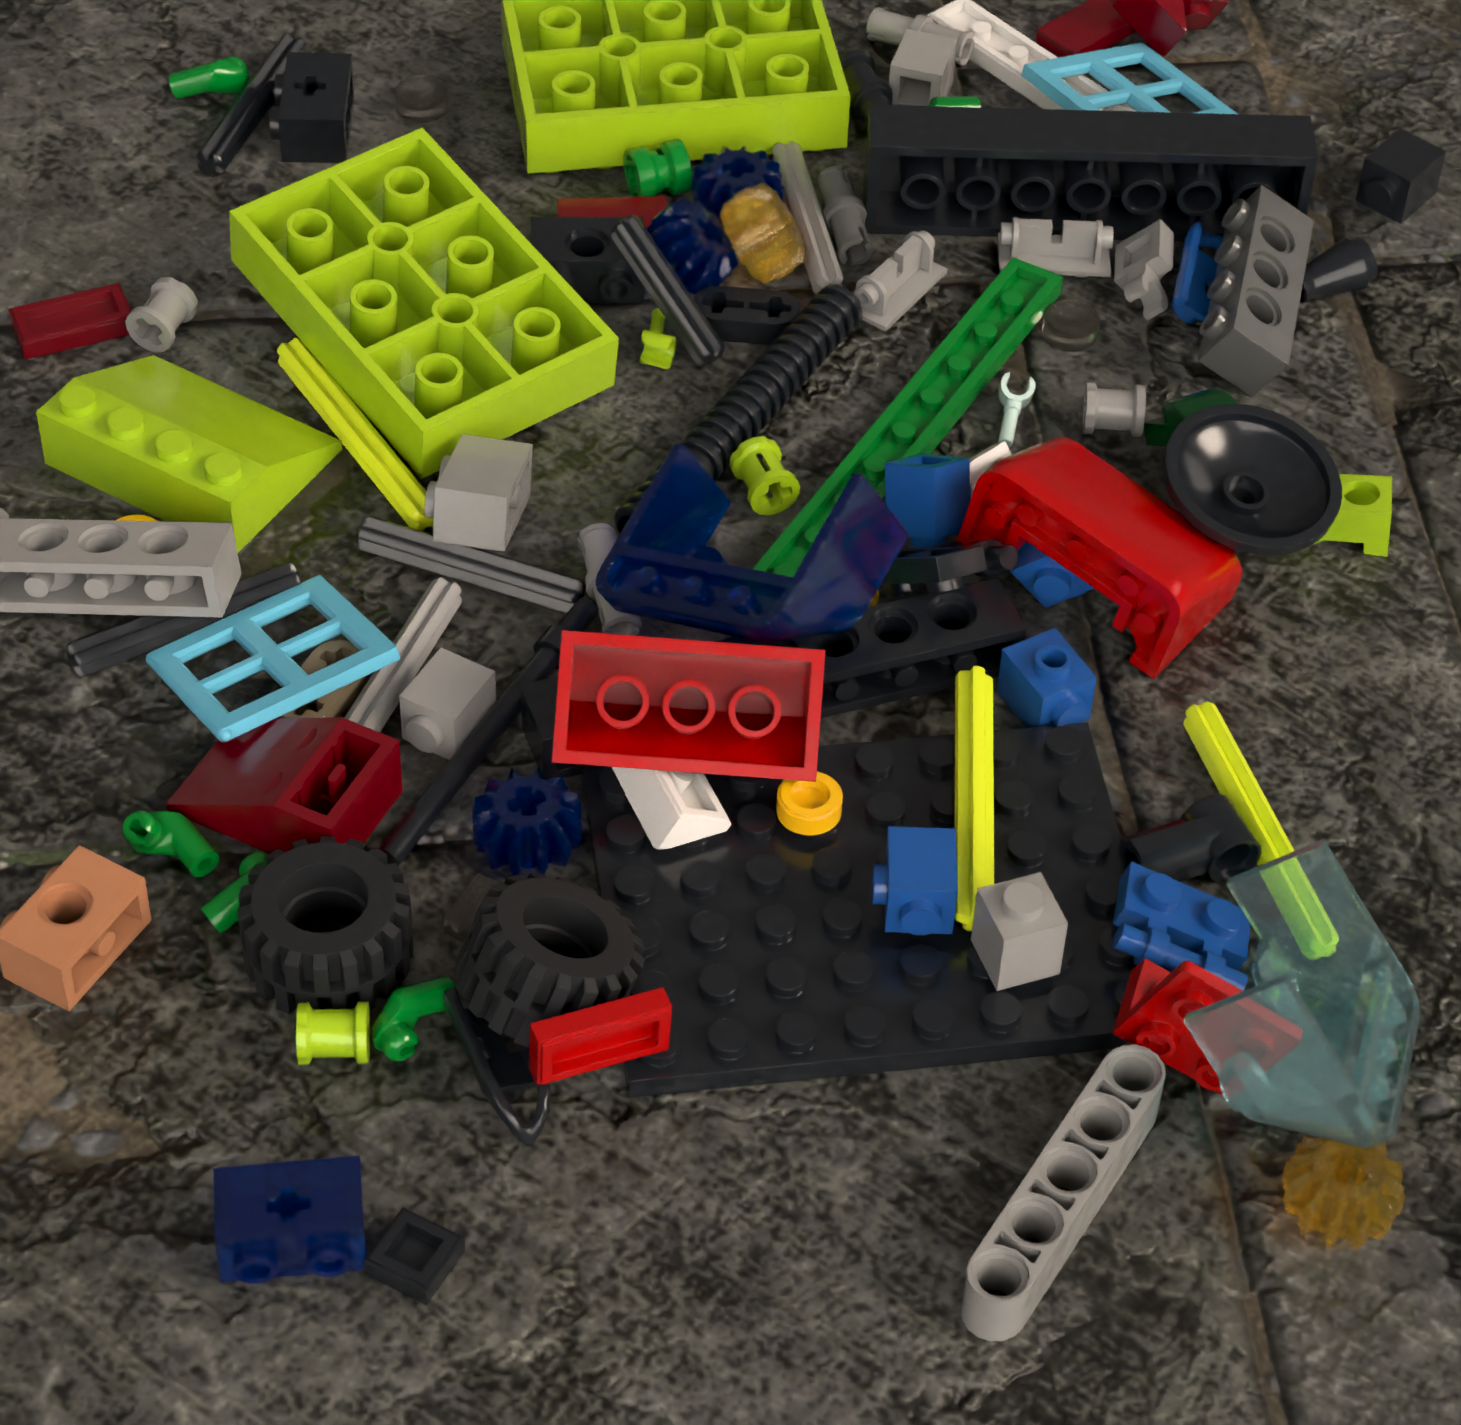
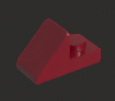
M1112 0V7L1158 54L1166 56L1185 35L1186 29H1206L1226 7L1229 0Z

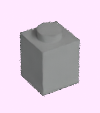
M911 29L905 30L890 65L889 85L893 92L892 105L928 106L935 97H947L954 78L956 38Z
M440 648L399 696L402 739L410 742L423 752L435 753L450 760L496 703L495 671L444 648Z
M1039 872L978 888L971 941L996 991L1060 974L1068 922L1042 873Z

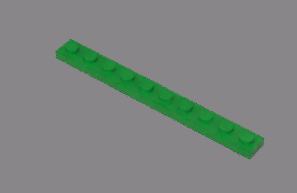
M1015 257L1009 261L728 597V615L761 630L780 627L796 621L817 595L818 587L827 576L835 573L886 510L885 463L919 453L931 454L1059 297L1063 276Z

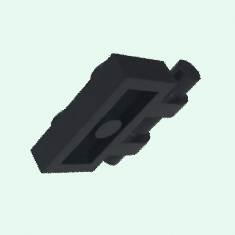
M977 540L966 544L961 542H941L922 548L902 549L857 561L861 585L886 584L888 594H900L924 588V583H926L927 593H938L964 587L963 576L974 574L978 577L997 576L1003 570H1011L1016 567L1019 558L1016 548L1012 545H1002L997 540Z

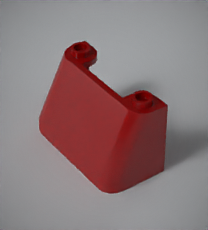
M1060 436L1001 459L989 467L976 482L957 538V542L963 544L977 540H997L1000 543H1004V545L1014 546L1017 551L1027 541L1118 604L1119 609L1112 626L1120 632H1123L1128 627L1136 643V651L1131 655L1129 663L1153 680L1232 600L1242 576L1240 560L1232 548L1222 545L1203 534L1180 512L1093 454L1080 443Z

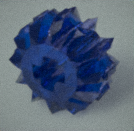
M745 145L740 150L734 151L726 146H722L720 154H704L702 164L695 166L694 175L691 178V192L693 193V205L696 210V216L707 218L709 228H716L722 225L727 227L730 234L736 228H744L748 232L753 233L756 224L763 226L771 225L773 216L780 212V207L784 200V186L782 185L779 163L768 160L766 151L748 152Z
M681 198L674 204L670 203L651 220V224L646 228L688 292L694 295L701 289L710 286H720L739 265L737 255L735 254L738 248L736 243L727 234L729 231L728 227L722 226L717 220L716 213L710 214L707 212L704 205L699 201L692 203L685 198Z
M539 767L531 776L523 777L511 768L507 782L488 779L484 795L475 797V804L472 807V823L474 824L472 826L473 842L477 847V852L486 853V859L489 861L491 870L509 865L513 875H520L524 869H534L538 874H545L548 869V863L566 867L568 858L571 856V850L578 849L579 842L582 840V822L580 821L582 819V812L578 794L568 791L563 776L545 780Z

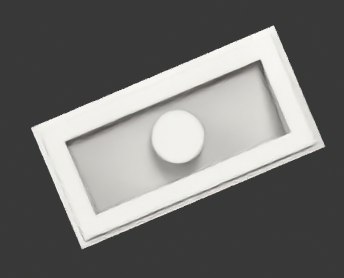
M612 767L628 801L655 849H669L727 831L731 825L726 812L704 774Z

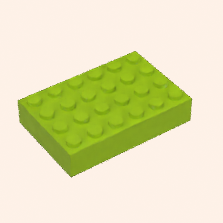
M501 0L502 45L527 174L541 172L557 173L566 170L591 168L609 169L615 166H623L625 150L643 146L648 150L654 149L657 151L660 143L678 138L685 145L690 160H717L726 157L750 155L768 156L773 154L772 149L779 142L786 145L791 141L797 143L801 151L819 152L826 149L847 148L850 93L822 0Z
M419 128L229 211L232 262L421 479L440 471L443 456L445 454L452 455L462 434L503 440L614 386L619 337L423 128Z

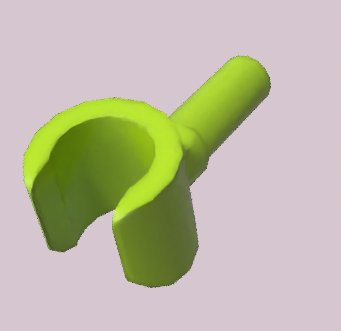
M656 308L651 314L649 330L644 329L642 331L641 341L644 344V349L640 356V363L668 370L675 356L677 339L674 336L663 334L665 317L660 309Z

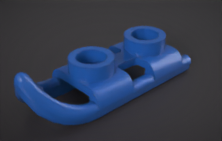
M1196 222L1190 227L1184 240L1179 273L1172 300V308L1175 314L1189 324H1195L1199 320L1203 322L1208 314L1210 299L1204 292L1205 285L1210 287L1215 279L1218 265L1213 258L1199 250L1198 247L1218 250L1223 241V237L1220 235L1205 233L1201 222Z

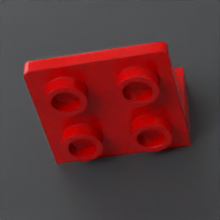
M1145 958L1131 971L1113 1034L1132 1045L1149 1048L1160 1057L1162 1062L1196 1080L1202 1087L1217 1092L1230 1100L1299 1043L1304 1027L1191 961H1183L1172 972H1169Z

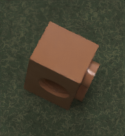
M79 845L61 865H56L47 872L39 889L19 910L10 912L0 925V964L3 978L69 1012L152 920L145 877Z

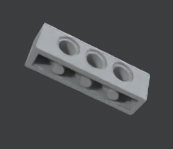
M0 518V612L222 618L242 574L232 523Z

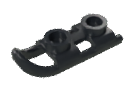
M455 988L445 990L442 999L483 1094L486 1095L494 1110L514 1136L525 1146L533 1145L540 1135L548 1115L551 1101V1084L536 1085L529 1069V1047L520 1045V1051L509 1053L503 1040L510 1036L505 1033L499 1035L488 1027L489 1022L485 1018L476 1017L469 1008L464 1009ZM483 1051L487 1052L489 1058L486 1059ZM537 1086L538 1101L533 1119L529 1123H523L508 1101L520 1098L524 1095L527 1088Z

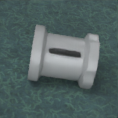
M161 277L151 286V294L147 302L129 313L125 321L126 329L131 338L141 347L152 352H164L173 344L176 338L175 331L181 323L190 321L196 315L198 299L185 283L179 282L172 277Z
M1086 382L1082 406V434H1092L1095 429L1130 431L1132 437H1142L1146 408L1145 385H1135L1133 390L1100 389L1097 388L1095 382Z

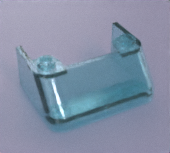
M1324 839L1229 878L1227 887L1260 938L1256 953L1257 961L1252 964V975L1256 987L1185 1015L1183 1021L1218 1075L1221 1091L1227 1104L1235 1112L1241 1111L1252 1121L1364 1149L1394 1139L1398 1129L1420 1021L1419 1001L1409 976Z

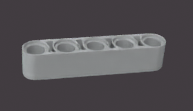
M1123 1045L1113 1049L1104 1058L970 1258L966 1270L961 1315L967 1329L978 1338L987 1341H1005L1014 1337L1023 1329L1154 1126L1166 1072L1160 1057L1149 1048L1139 1045ZM1058 1188H1065L1072 1191H1064ZM1022 1239H1033L1040 1243H1030ZM987 1291H998L1005 1293L1007 1296H994L987 1293Z

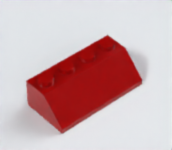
M562 630L552 763L816 782L826 650Z

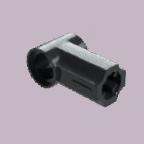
M1222 794L1208 795L1199 799L1187 808L1180 820L1121 838L1119 846L1122 852L1126 854L1128 864L1132 861L1155 872L1168 875L1179 882L1208 873L1214 881L1224 882L1233 880L1248 872L1258 862L1262 853L1260 844L1231 800Z

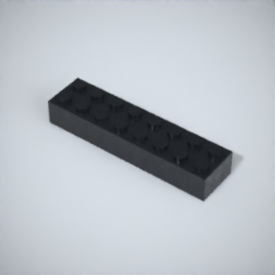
M869 105L863 184V203L867 212L865 227L868 234L907 235L913 231H927L931 235L998 237L1001 222L1012 223L1013 217H1019V219L1052 220V235H1062L1063 220H1102L1103 226H1113V240H1125L1161 219L1174 232V241L1184 242L1190 227L1196 222L1202 223L1205 233L1223 237L1225 228L1222 227V220L1227 210L1236 200L1240 198L1246 200L1261 185L1307 215L1318 161L1311 116Z

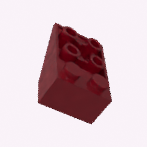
M343 717L276 718L227 742L217 740L166 803V810L181 813L192 822L269 854L276 849H280L283 852L292 850L291 842L305 838L308 844L319 843L320 836H335L336 843L345 844L351 838L363 841L364 844L403 792L399 740Z

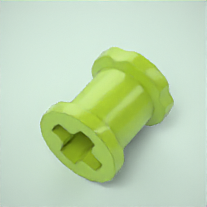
M764 436L750 438L742 442L730 456L729 466L737 479L744 480L748 488L747 499L752 510L759 515L769 516L787 510L795 503L800 493V485L795 475L785 470L781 464L782 453L777 442ZM757 454L762 455L763 459H761V462L758 460ZM769 490L773 495L772 498H769L766 495Z
M309 1002L298 1003L296 1014L298 1065H309L312 1058L354 1057L358 1064H369V1002H357L354 1009H312Z

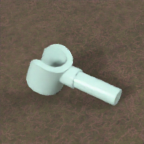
M1007 372L1003 375L998 389L999 400L1004 405V416L998 443L1005 441L1007 446L1011 447L1018 416L1021 413V409L1025 408L1031 401L1035 390V381L1030 377L1026 393L1014 395L1007 388L1010 372Z

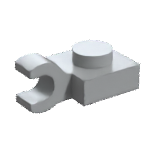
M1161 219L1116 244L1114 282L1124 291L1125 298L1129 303L1137 298L1141 299L1144 306L1143 317L1146 320L1162 313L1168 307L1167 296L1160 283V279L1173 269L1174 232Z

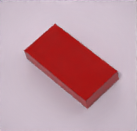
M664 987L530 1023L529 1069L536 1085L548 1084L669 1049L672 1004Z

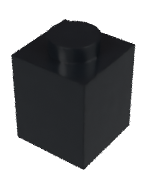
M1401 128L1398 129L1365 157L1356 201L1402 224L1436 194L1446 151Z

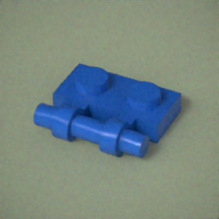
M1131 861L1119 879L1113 925L1119 928L1115 933L1112 947L1134 956L1135 965H1138L1146 958L1170 972L1183 961H1191L1244 991L1248 976L1238 970L1247 959L1252 912Z

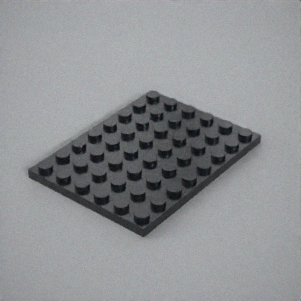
M1088 722L1066 724L1064 726L1051 725L993 731L994 884L1041 872L1068 922L1060 974L996 991L971 941L972 931L964 930L961 922L956 921L954 918L952 934L914 935L901 932H885L884 905L872 904L873 864H885L888 826L954 828L955 734L819 746L817 772L827 774L839 784L843 793L842 814L838 824L826 833L813 836L794 833L779 821L776 813L777 790L783 781L782 779L704 774L731 822L730 827L725 832L661 850L655 849L652 846L612 767H582V785L599 897L612 901L620 908V915L629 918L637 928L634 935L642 939L645 948L642 957L645 959L643 969L630 996L664 987L672 1004L669 1049L624 1062L629 1098L1111 1050L1123 1045H1132L1113 1034L1131 971L1137 966L1134 963V956L1112 947L1115 933L1119 928L1113 925L1119 879L1129 864L1126 854L1119 847L1121 836Z

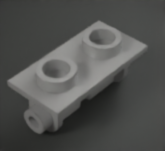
M1013 217L1012 223L1001 222L1000 233H998L999 273L1015 257L1058 275L1111 277L1109 249H1112L1113 226H1103L1102 220H1063L1062 235H1052V220L1019 219V217Z
M927 231L910 232L904 237L903 245L891 257L885 260L872 274L865 275L857 281L856 289L852 293L861 304L863 310L862 321L886 332L947 273L948 268L933 262L935 240Z

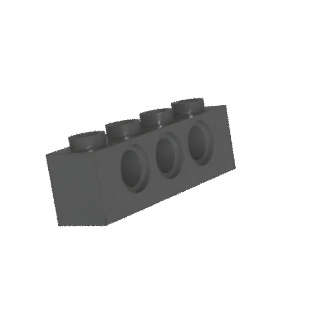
M1263 185L1246 200L1242 198L1236 200L1227 210L1222 220V227L1225 228L1222 244L1214 258L1215 262L1218 263L1215 279L1207 292V297L1210 299L1208 314L1202 322L1199 331L1203 339L1198 361L1252 397L1289 365L1314 220Z

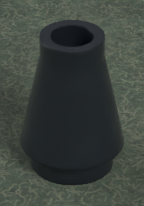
M1342 238L1306 264L1300 302L1306 303L1317 298L1366 289L1368 282L1375 279L1378 274L1375 256L1367 242L1362 238L1354 240Z

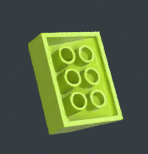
M155 355L74 377L36 411L46 465L166 522L232 523L237 553L343 450L341 440Z

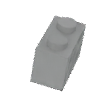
M462 434L452 455L445 454L443 456L439 480L437 482L430 481L427 488L424 510L426 517L433 518V542L505 552L530 498L533 444Z

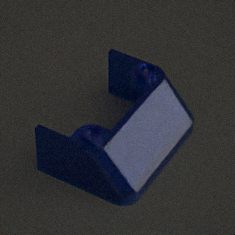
M675 443L601 565L596 576V588L600 595L616 611L757 642L767 643L837 633L852 627L863 616L909 534L864 475L853 473L793 577L728 565L718 550L706 545L730 506L731 501L686 446Z

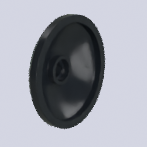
M1222 404L1196 411L1176 427L1164 451L1162 461L1163 478L1166 489L1177 509L1203 534L1232 549L1258 555H1283L1303 550L1319 541L1327 533L1341 506V479L1333 459L1324 446L1301 425L1265 408L1245 404Z

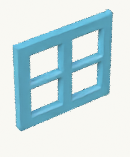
M1143 42L1024 64L1021 75L1064 110L1101 111L1100 108L1127 103L1138 112H1170L1153 98L1180 93L1202 110L1194 113L1237 114ZM1142 64L1163 81L1136 86L1114 68ZM1089 74L1110 91L1082 96L1061 79Z
M317 575L297 586L151 651L146 656V663L220 742H227L400 660L397 646L321 575ZM309 605L316 608L328 620L278 645L261 629ZM341 634L360 650L310 675L292 659V657ZM234 640L252 656L200 681L184 665V663ZM264 670L282 687L231 712H228L212 695Z

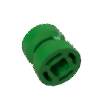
M679 138L660 143L657 151L654 149L648 150L643 146L624 151V174L631 197L657 196L658 193L664 190L671 195L691 191L692 169L685 145Z

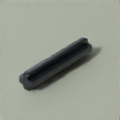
M630 215L620 220L613 226L610 232L611 238L698 366L703 367L717 360L724 352L725 345L639 217Z

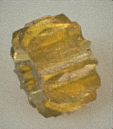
M760 183L752 188L747 187L733 195V199L723 204L721 221L725 226L724 232L732 244L731 248L736 251L741 264L747 267L751 276L766 284L775 278L781 279L794 271L793 268L804 262L806 246L802 240L803 235L795 223V218L790 214L786 203L781 201L777 191Z
M1329 1125L1324 1133H1321L1319 1140L1304 1136L1302 1142L1296 1147L1295 1155L1291 1156L1290 1161L1286 1162L1281 1178L1282 1182H1284L1283 1189H1285L1283 1197L1284 1213L1300 1216L1298 1220L1300 1235L1316 1230L1323 1233L1327 1249L1338 1238H1345L1356 1251L1366 1243L1368 1236L1382 1241L1384 1235L1390 1231L1396 1215L1401 1213L1406 1196L1403 1193L1405 1187L1401 1185L1404 1176L1402 1163L1386 1159L1388 1155L1386 1141L1372 1145L1364 1143L1359 1127L1349 1135V1138H1342Z

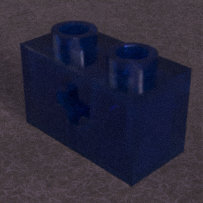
M360 1156L213 1168L215 1246L221 1282L241 1281L257 1284L267 1282L275 1277L310 1274L320 1277H335L347 1271L364 1270L363 1260L367 1256Z

